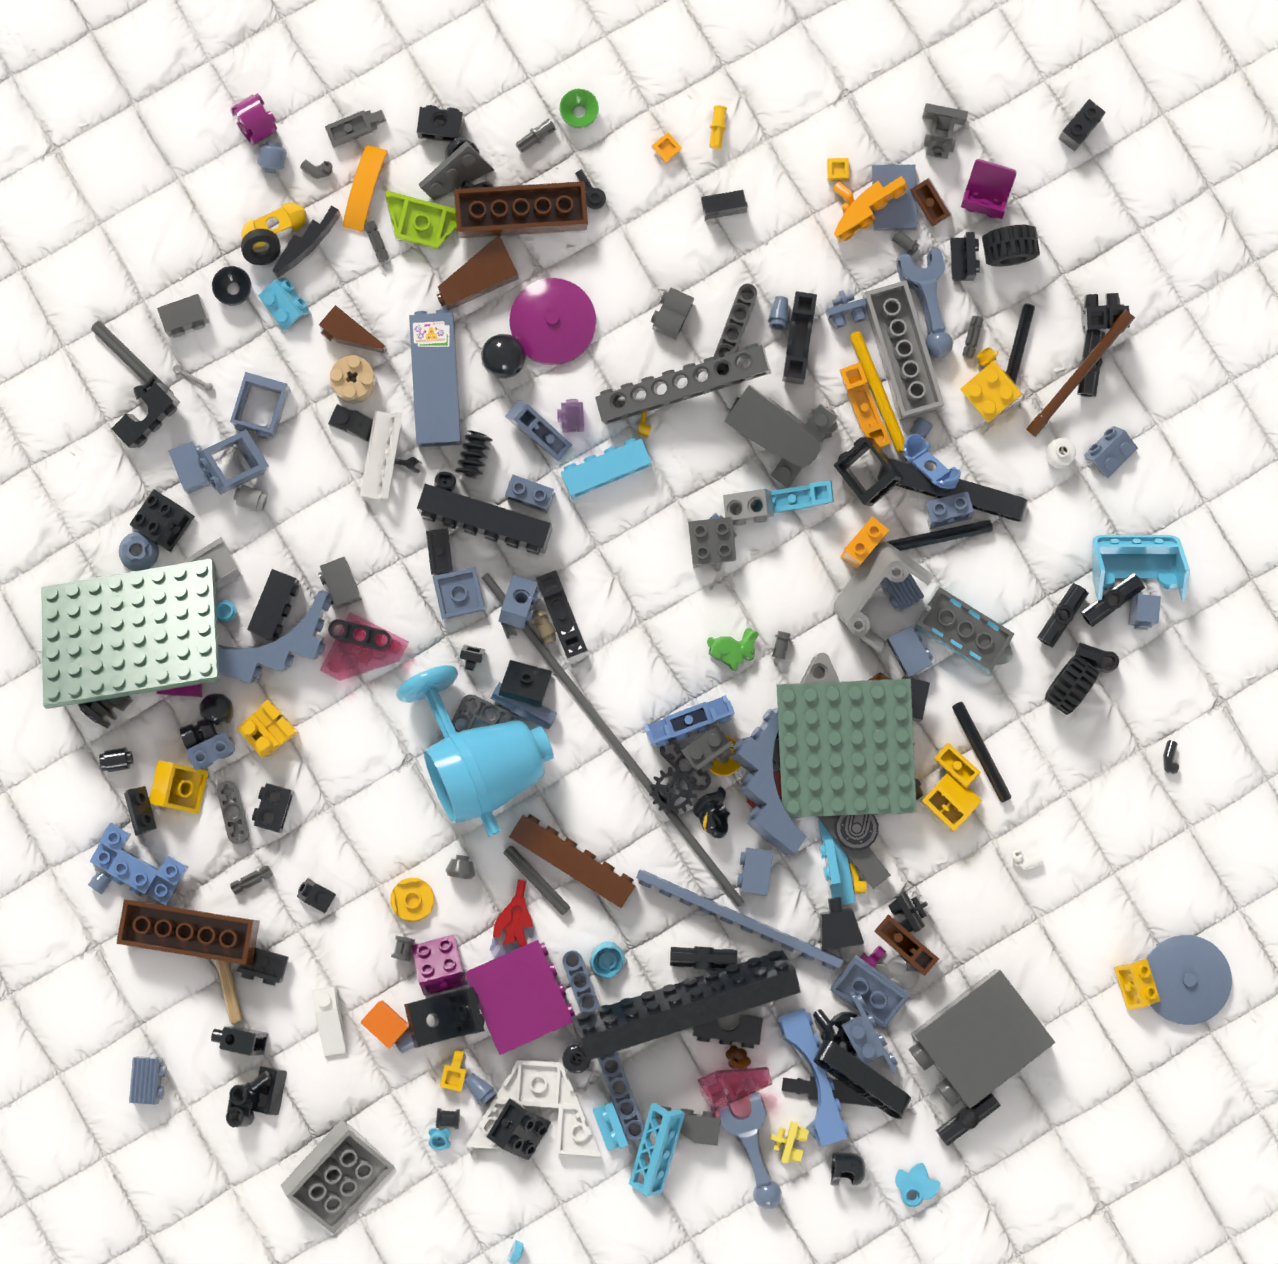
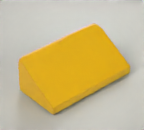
M946 743L933 758L966 789L981 773L949 743Z

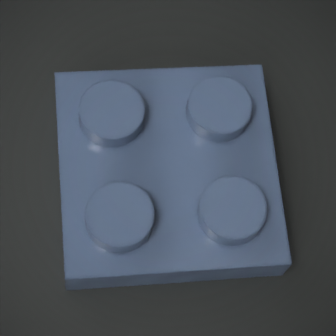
M476 567L432 576L442 620L485 610Z

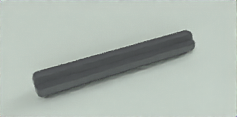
M509 846L503 852L561 915L566 914L570 910V906L513 846Z

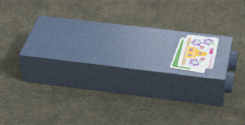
M445 309L437 310L436 313L427 314V311H416L414 315H409L416 444L418 447L461 445L453 312Z

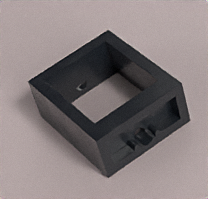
M865 436L856 440L852 449L842 453L834 467L863 505L872 507L904 477L873 438ZM871 449L888 473L866 491L849 467Z

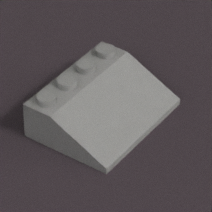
M341 1119L280 1186L287 1198L334 1234L395 1167L357 1130Z

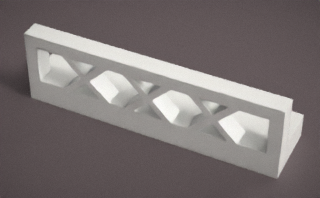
M374 412L360 497L378 501L388 499L403 413Z

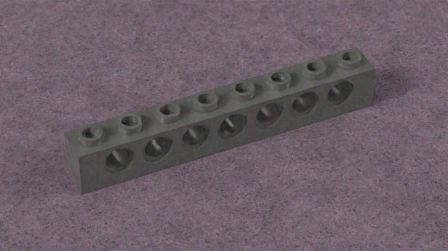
M757 343L745 347L746 350L740 352L732 350L724 353L725 356L718 359L716 357L706 358L703 360L704 363L699 365L690 363L684 365L683 370L676 372L675 370H668L657 378H654V376L641 379V383L635 385L631 382L621 385V389L615 391L612 389L601 391L600 395L595 397L601 421L604 424H610L771 374L765 348L762 345L758 346ZM743 359H750L748 368H740V362ZM723 365H729V372L726 375L719 374V369ZM707 371V380L700 382L698 380L699 374ZM681 378H687L688 381L684 388H678V381ZM665 384L667 386L666 392L658 395V386ZM645 391V399L637 401V393ZM620 397H624L625 404L622 407L617 408V399Z

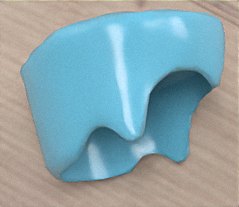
M610 941L597 945L591 952L589 959L592 970L598 976L608 979L613 978L626 962L622 949L616 943Z

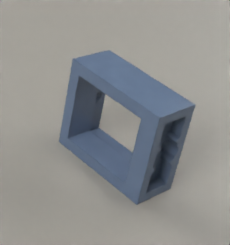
M245 372L230 422L238 431L242 432L247 429V431H255V435L262 438L275 437L290 387L287 383ZM251 386L280 394L270 428L241 420Z
M247 429L202 450L197 458L200 468L210 478L211 486L220 495L263 475L269 467ZM236 444L251 469L227 480L212 455Z

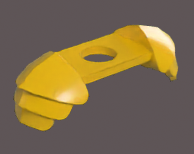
M284 203L281 208L256 220L252 218L247 221L241 232L242 239L248 232L255 229H268L275 234L291 227L294 231H297L299 228L304 227L307 222L306 210L295 203ZM270 218L279 220V226L276 229L272 230L267 227V221ZM258 242L254 244L253 248L264 247L265 242Z

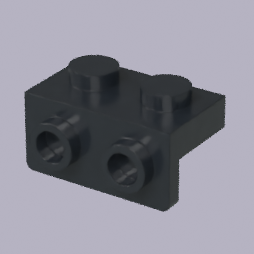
M966 232L964 237L950 239L952 281H973L977 273L980 272V261L976 260V252L979 251V239L975 238V232Z
M146 786L126 790L124 796L135 836L157 829Z
M255 947L253 964H240L237 967V972H241V977L254 980V977L263 979L262 983L275 986L276 983H282L289 956Z

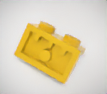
M1147 959L1114 967L1127 1010L1143 1008L1160 1001Z

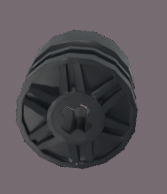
M123 696L77 705L93 722L108 729L111 723L105 716L107 715L111 719L116 720L117 716L112 711L113 707L124 711L133 700L130 696Z

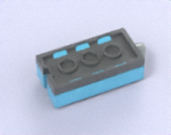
M941 587L936 590L928 603L931 607L930 610L925 609L914 626L987 673H990L995 666L1006 664L1013 658L1010 641L1015 633Z

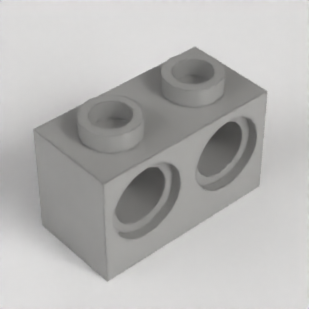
M759 489L723 495L725 518L731 517L733 526L746 525V521L754 520V523L766 522L767 518L774 517L770 490ZM759 501H761L763 503V508L761 511L757 512L755 508L756 504ZM740 504L742 511L739 515H736L735 508Z

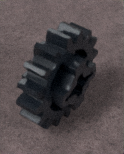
M668 767V773L666 774L661 770L660 778L657 776L653 777L656 784H650L654 792L649 795L656 797L652 802L653 805L659 803L658 810L661 811L666 808L668 815L671 810H674L675 814L678 815L680 808L686 812L687 804L693 806V802L690 799L697 798V795L692 793V790L697 789V786L691 785L694 778H687L688 771L681 774L679 767L676 769V772H673L672 768ZM673 776L671 782L667 785L660 784L665 778ZM680 778L686 782L688 790L681 787ZM676 780V789L680 790V792L674 795L671 802V793L667 792V789L672 788ZM659 792L664 793L667 797L666 804L661 800ZM680 797L686 798L682 804L674 806L675 800Z

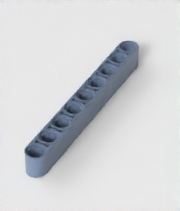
M575 950L568 951L564 954L562 962L580 1012L598 1009L600 1004L582 955ZM570 954H575L579 958V963L575 967L569 966L566 962V958ZM577 975H583L587 980L586 985L582 988L574 984V978ZM585 996H590L594 999V1006L590 1009L584 1008L582 1005V999ZM618 1052L598 1057L626 1136L634 1141L641 1139L645 1128ZM612 1059L617 1062L618 1068L614 1072L606 1070L605 1063L608 1060ZM616 1081H622L625 1084L626 1088L622 1093H617L613 1090V1084ZM624 1102H629L633 1105L634 1109L630 1114H624L621 1111L620 1107ZM636 1123L640 1125L641 1132L638 1135L629 1133L628 1128L631 1124Z

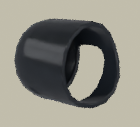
M857 1153L832 1154L830 1185H839L840 1178L850 1179L852 1186L863 1182L866 1166L861 1155Z

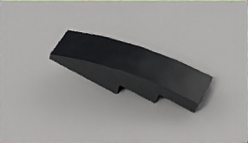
M331 205L321 223L312 220L302 238L296 234L292 236L272 270L275 276L279 278L298 265L321 243L341 216L339 209Z

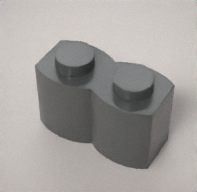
M671 287L669 292L664 291L659 302L663 305L660 311L655 310L650 322L653 323V330L676 340L692 308L694 297Z

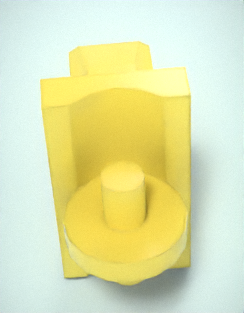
M791 1120L786 1138L784 1137L786 1129L779 1127L777 1135H770V1139L775 1140L773 1149L780 1151L782 1143H785L780 1158L781 1162L788 1163V1161L801 1162L803 1150L792 1147L794 1139L806 1142L809 1130L799 1126L798 1122Z

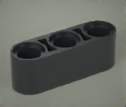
M341 619L333 620L328 626L329 634L337 641L377 651H387L393 644L390 634L382 629ZM337 625H344V633L340 636L334 635V628ZM358 630L366 632V637L362 641L355 639V634ZM380 635H385L388 638L384 646H378L376 643Z

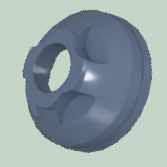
M141 532L128 534L119 545L120 560L124 566L132 571L150 569L156 563L159 556L158 544ZM140 544L143 551L141 555L133 556L130 549L132 545Z

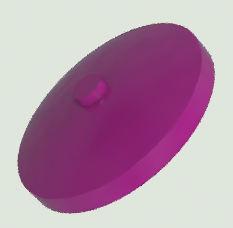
M559 278L541 279L528 285L516 297L510 311V330L512 336L521 342L525 348L526 356L530 359L546 365L564 364L579 357L591 344L596 330L595 309L588 295L576 284Z

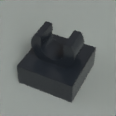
M464 645L461 649L460 659L466 660L465 669L473 671L476 662H482L486 649Z

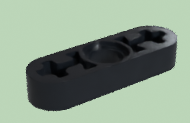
M668 739L669 744L667 745L673 744L675 746L674 752L678 755L683 748L675 740ZM660 747V754L675 770L679 767V762L682 759H686L682 755L676 760V763H673L671 760L675 757L671 753L666 755L664 753L665 747ZM692 767L688 771V775L694 771ZM699 770L697 774L700 777L706 776L705 782L707 784L705 786L702 784L697 786L695 784L697 779L692 776L694 780L691 782V785L697 786L696 790L703 791L710 786L711 777L706 771L702 773Z

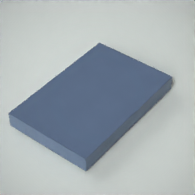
M915 164L872 165V185L879 180L882 187H885L902 176L908 186L903 196L897 199L893 198L881 210L876 211L875 209L873 211L876 218L873 220L874 230H917V201L910 191L911 188L916 186Z
M857 955L854 956L830 988L833 993L856 1009L857 1007L849 993L853 991L856 996L860 994L866 1004L863 1008L866 1015L871 1013L876 1024L885 1029L910 997V993Z

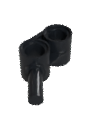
M263 1072L251 1083L235 1085L230 1089L226 1121L229 1126L247 1127L252 1124L254 1113L251 1105L257 1099V1089L271 1078L269 1072ZM243 1090H244V1092H245V1097H244V1099H243V1097H242V1091H243ZM239 1113H241L242 1116L241 1121H239L238 1118Z

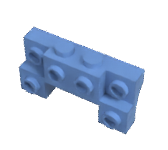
M725 695L710 702H703L668 715L662 720L643 727L651 746L656 744V747L659 748L669 744L668 739L676 738L677 741L689 738L690 732L697 730L699 734L710 730L709 725L716 721L719 724L731 721V716L735 712L730 700Z
M110 823L89 862L112 875L110 878L112 881L120 885L124 882L131 886L129 890L139 896L143 893L164 905H169L189 866L178 862L171 856H167L161 868L157 869L124 850L123 848L131 833L117 827L114 823Z

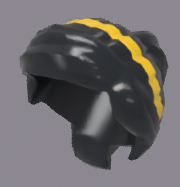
M722 786L718 787V791L702 796L693 807V813L699 818L703 830L714 838H724L728 832V816L730 812L727 811L723 803L726 792Z

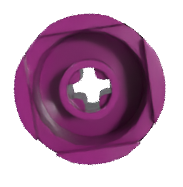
M258 93L252 94L230 107L232 116L237 115L238 117L236 124L248 142H252V145L257 144L277 130L274 115L270 110L266 112L263 107L264 101Z

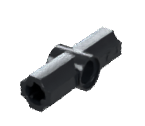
M1086 330L1082 360L1079 365L1082 364L1102 340L1105 332L1101 330ZM1102 357L1096 363V367L1092 368L1078 384L1077 395L1096 397Z
M1133 573L1102 596V600H1096L1080 613L1087 624L1094 627L1145 589V586L1141 579ZM1109 595L1117 597L1118 603L1116 606L1108 602Z
M1072 583L1036 638L1046 646L1053 648L1068 624L1073 620L1074 615L1089 592L1080 585ZM1059 610L1067 612L1068 618L1066 621L1058 618Z
M694 946V948L671 947L670 966L713 970V968L724 969L731 964H737V950L714 949V947Z
M990 1093L972 1108L964 1107L960 1109L955 1116L935 1131L946 1146H949L968 1130L975 1128L980 1121L1001 1105L995 1096ZM967 1112H971L974 1117L970 1124L963 1122V1115Z

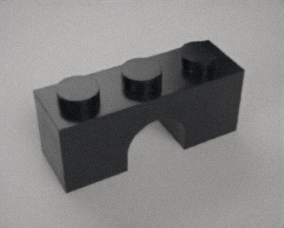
M155 383L141 397L148 406V414L144 420L140 421L134 414L126 413L111 428L129 448H140L148 440L146 437L151 432H156L162 426V421L177 411L178 408L176 406L180 401L163 383Z
M740 1014L737 1027L730 1031L723 1030L718 1025L717 1019L693 1027L692 1035L697 1036V1041L710 1042V1038L719 1039V1044L732 1045L733 1041L740 1042L741 1047L754 1048V1044L760 1045L763 1018Z

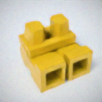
M268 699L236 728L261 758L269 757L299 733L286 717H282V712L275 704Z

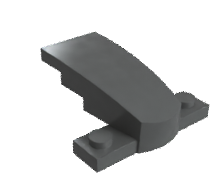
M748 385L724 422L758 445L782 458L770 476L789 488L800 471L817 458L823 445V438L839 416L824 405L819 404L810 419L804 424L789 410L786 411L774 400L767 398L754 387Z

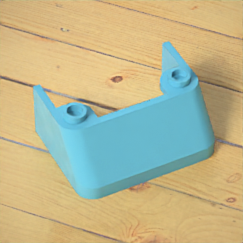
M1098 535L1093 538L1092 575L1097 600H1102L1103 589L1114 586L1115 579H1126L1133 573L1140 579H1158L1159 584L1165 589L1178 588L1181 600H1186L1190 569L1181 540L1178 537L1172 535Z

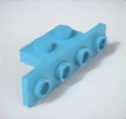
M818 820L822 845L819 846L821 858H825L826 867L823 868L826 881L829 880L832 898L841 897L842 905L855 903L848 857L822 822Z

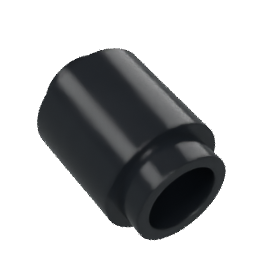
M126 747L107 750L99 754L102 771H108V773L130 769V764L134 763L132 751H128Z

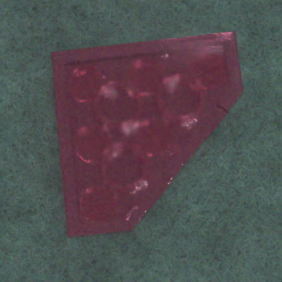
M351 612L345 620L385 630ZM344 625L342 626L338 636L344 633ZM358 630L355 634L357 641H362L366 637L364 630ZM387 631L392 637L393 644L387 651H377L335 640L320 671L342 681L400 661L409 641ZM380 635L376 640L377 645L384 646L388 641L387 636Z

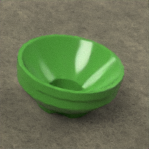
M573 89L568 91L561 99L560 115L569 126L585 128L591 125L597 118L599 111L598 101L588 90ZM578 106L586 110L585 115L580 118L573 114V110Z

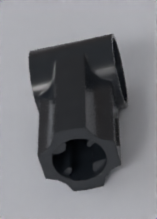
M1083 643L1078 644L1075 656H1080L1103 673H1110L1118 667L1119 657L1116 653L1104 651ZM1103 658H1112L1114 662L1113 667H1105Z

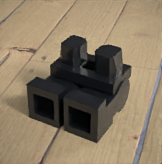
M1119 293L1105 294L1106 305L1101 306L1098 304V294L1085 295L1084 307H1081L1082 329H1111L1114 322L1125 309L1130 313L1129 305L1124 306V304H1120Z

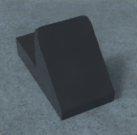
M337 404L328 425L369 442L373 419L357 410L352 411Z

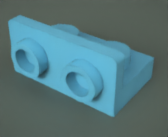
M611 1101L593 1108V1113L607 1150L610 1151L618 1147L628 1146L629 1143L614 1102Z

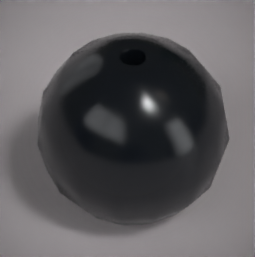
M498 334L492 336L483 345L481 351L482 365L489 374L496 378L507 379L514 377L524 367L526 360L525 348L512 335Z

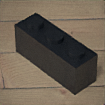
M271 569L247 630L272 641H275L276 637L279 638L284 628L281 625L284 617L289 616L292 605H290L291 599L296 597L299 592V580Z

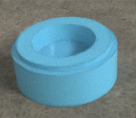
M514 1241L509 1252L508 1262L512 1264L519 1262L524 1248L522 1242Z

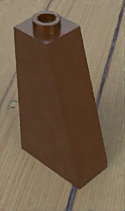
M501 236L495 237L438 286L440 293L437 294V298L441 306L446 305L447 310H451L519 279Z

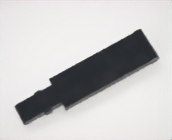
M810 1076V1081L803 1080L802 1078L783 1077L781 1091L808 1094V1099L818 1100L814 1076ZM832 1079L834 1084L832 1093L834 1099L838 1098L840 1103L876 1107L838 1079Z

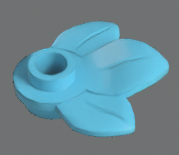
M923 1163L913 1166L909 1173L899 1169L895 1177L896 1186L901 1191V1199L909 1207H916L924 1199L933 1198L940 1187V1181L928 1179L927 1169ZM914 1191L916 1193V1197L914 1199H909V1192Z

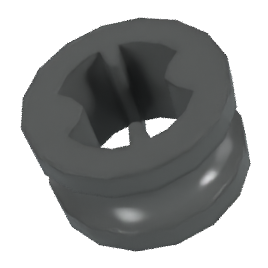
M501 622L507 639L511 635L517 636L514 626Z

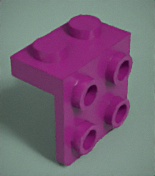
M981 159L975 160L963 195L961 207L969 212H979L990 218L1003 219L1006 204L1016 178V170Z

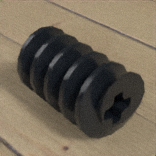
M468 430L471 434L465 435V440L469 443H463L462 447L466 451L460 452V456L464 459L457 462L462 468H456L455 472L465 477L477 479L476 475H483V472L478 467H485L486 465L480 461L481 458H488L483 453V450H490V447L485 443L492 442L493 439L483 433Z

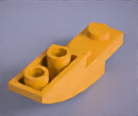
M900 176L885 187H882L878 180L859 195L837 225L834 235L838 241H847L855 235L854 232L861 228L866 229L873 224V220L876 219L872 211L875 209L876 211L881 210L887 205L889 200L903 196L906 193L905 190L908 189L903 177Z

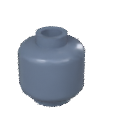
M266 141L265 144L260 145L257 164L263 167L264 172L276 174V170L284 168L287 151L282 147L283 144Z

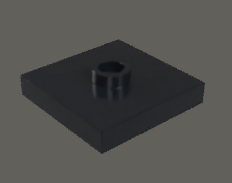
M510 660L499 690V696L541 707L552 671Z

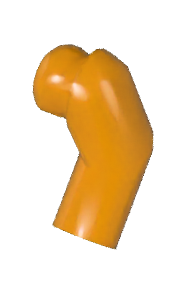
M838 182L833 187V191L843 198L845 203L841 205V210L845 213L855 199L852 191Z

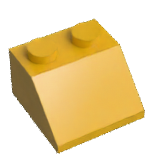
M158 760L149 797L150 804L199 814L209 771L202 769L195 771L193 767Z

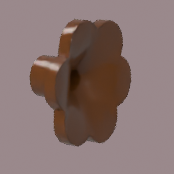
M732 1045L725 1053L726 1058L729 1060L728 1065L731 1068H738L744 1071L751 1064V1060L743 1048Z

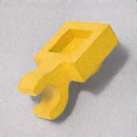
M455 1050L452 1065H444L439 1087L462 1091L467 1069L461 1068L464 1051Z

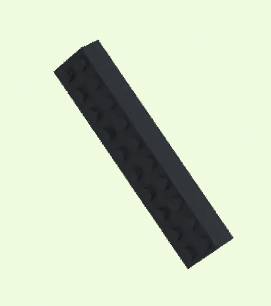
M783 950L772 951L768 955L759 958L753 957L740 964H731L718 971H709L705 975L696 978H687L683 982L674 985H665L663 988L655 991H646L633 998H624L620 1002L611 1005H602L598 1009L581 1012L577 1016L571 1017L578 1044L586 1061L801 993L796 969Z

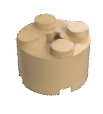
M350 355L339 359L330 371V382L336 394L343 401L361 403L373 394L376 376L372 367L365 359L357 355ZM352 376L356 377L357 381L353 383L349 378Z

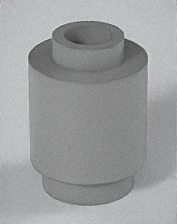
M242 485L241 488L237 487L233 500H236L237 506L257 512V510H264L268 495L264 494L262 490Z

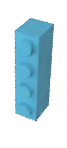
M632 438L625 441L624 446L620 448L613 446L604 450L603 455L598 457L591 455L585 458L584 463L579 465L572 463L565 466L561 476L571 499H574L652 466V462L642 438L639 440Z

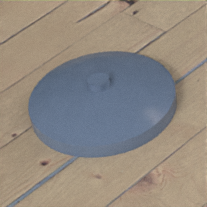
M1178 935L1160 942L1147 956L1146 959L1148 960L1160 997L1159 1002L1150 1006L1161 1017L1178 1024H1198L1214 1017L1226 1004L1232 987L1231 970L1227 959L1213 943L1198 936Z

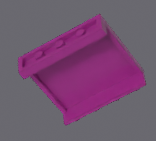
M536 940L464 972L470 988L474 987L475 992L478 994L479 1009L499 1055L571 1024V1017L575 1016L571 1004L566 1005L563 998L567 995L562 983L557 984L554 976L558 974L553 963L548 964L545 957L549 953L544 942L539 943Z

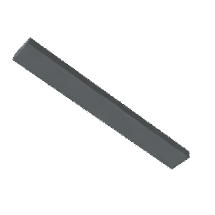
M777 738L774 743L773 761L780 769L779 738ZM817 816L872 889L891 876L870 847L856 851L841 845L835 835V822L838 816Z

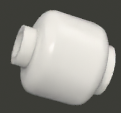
M1065 438L1053 440L1046 450L1048 463L1056 468L1068 466L1076 455L1074 444Z

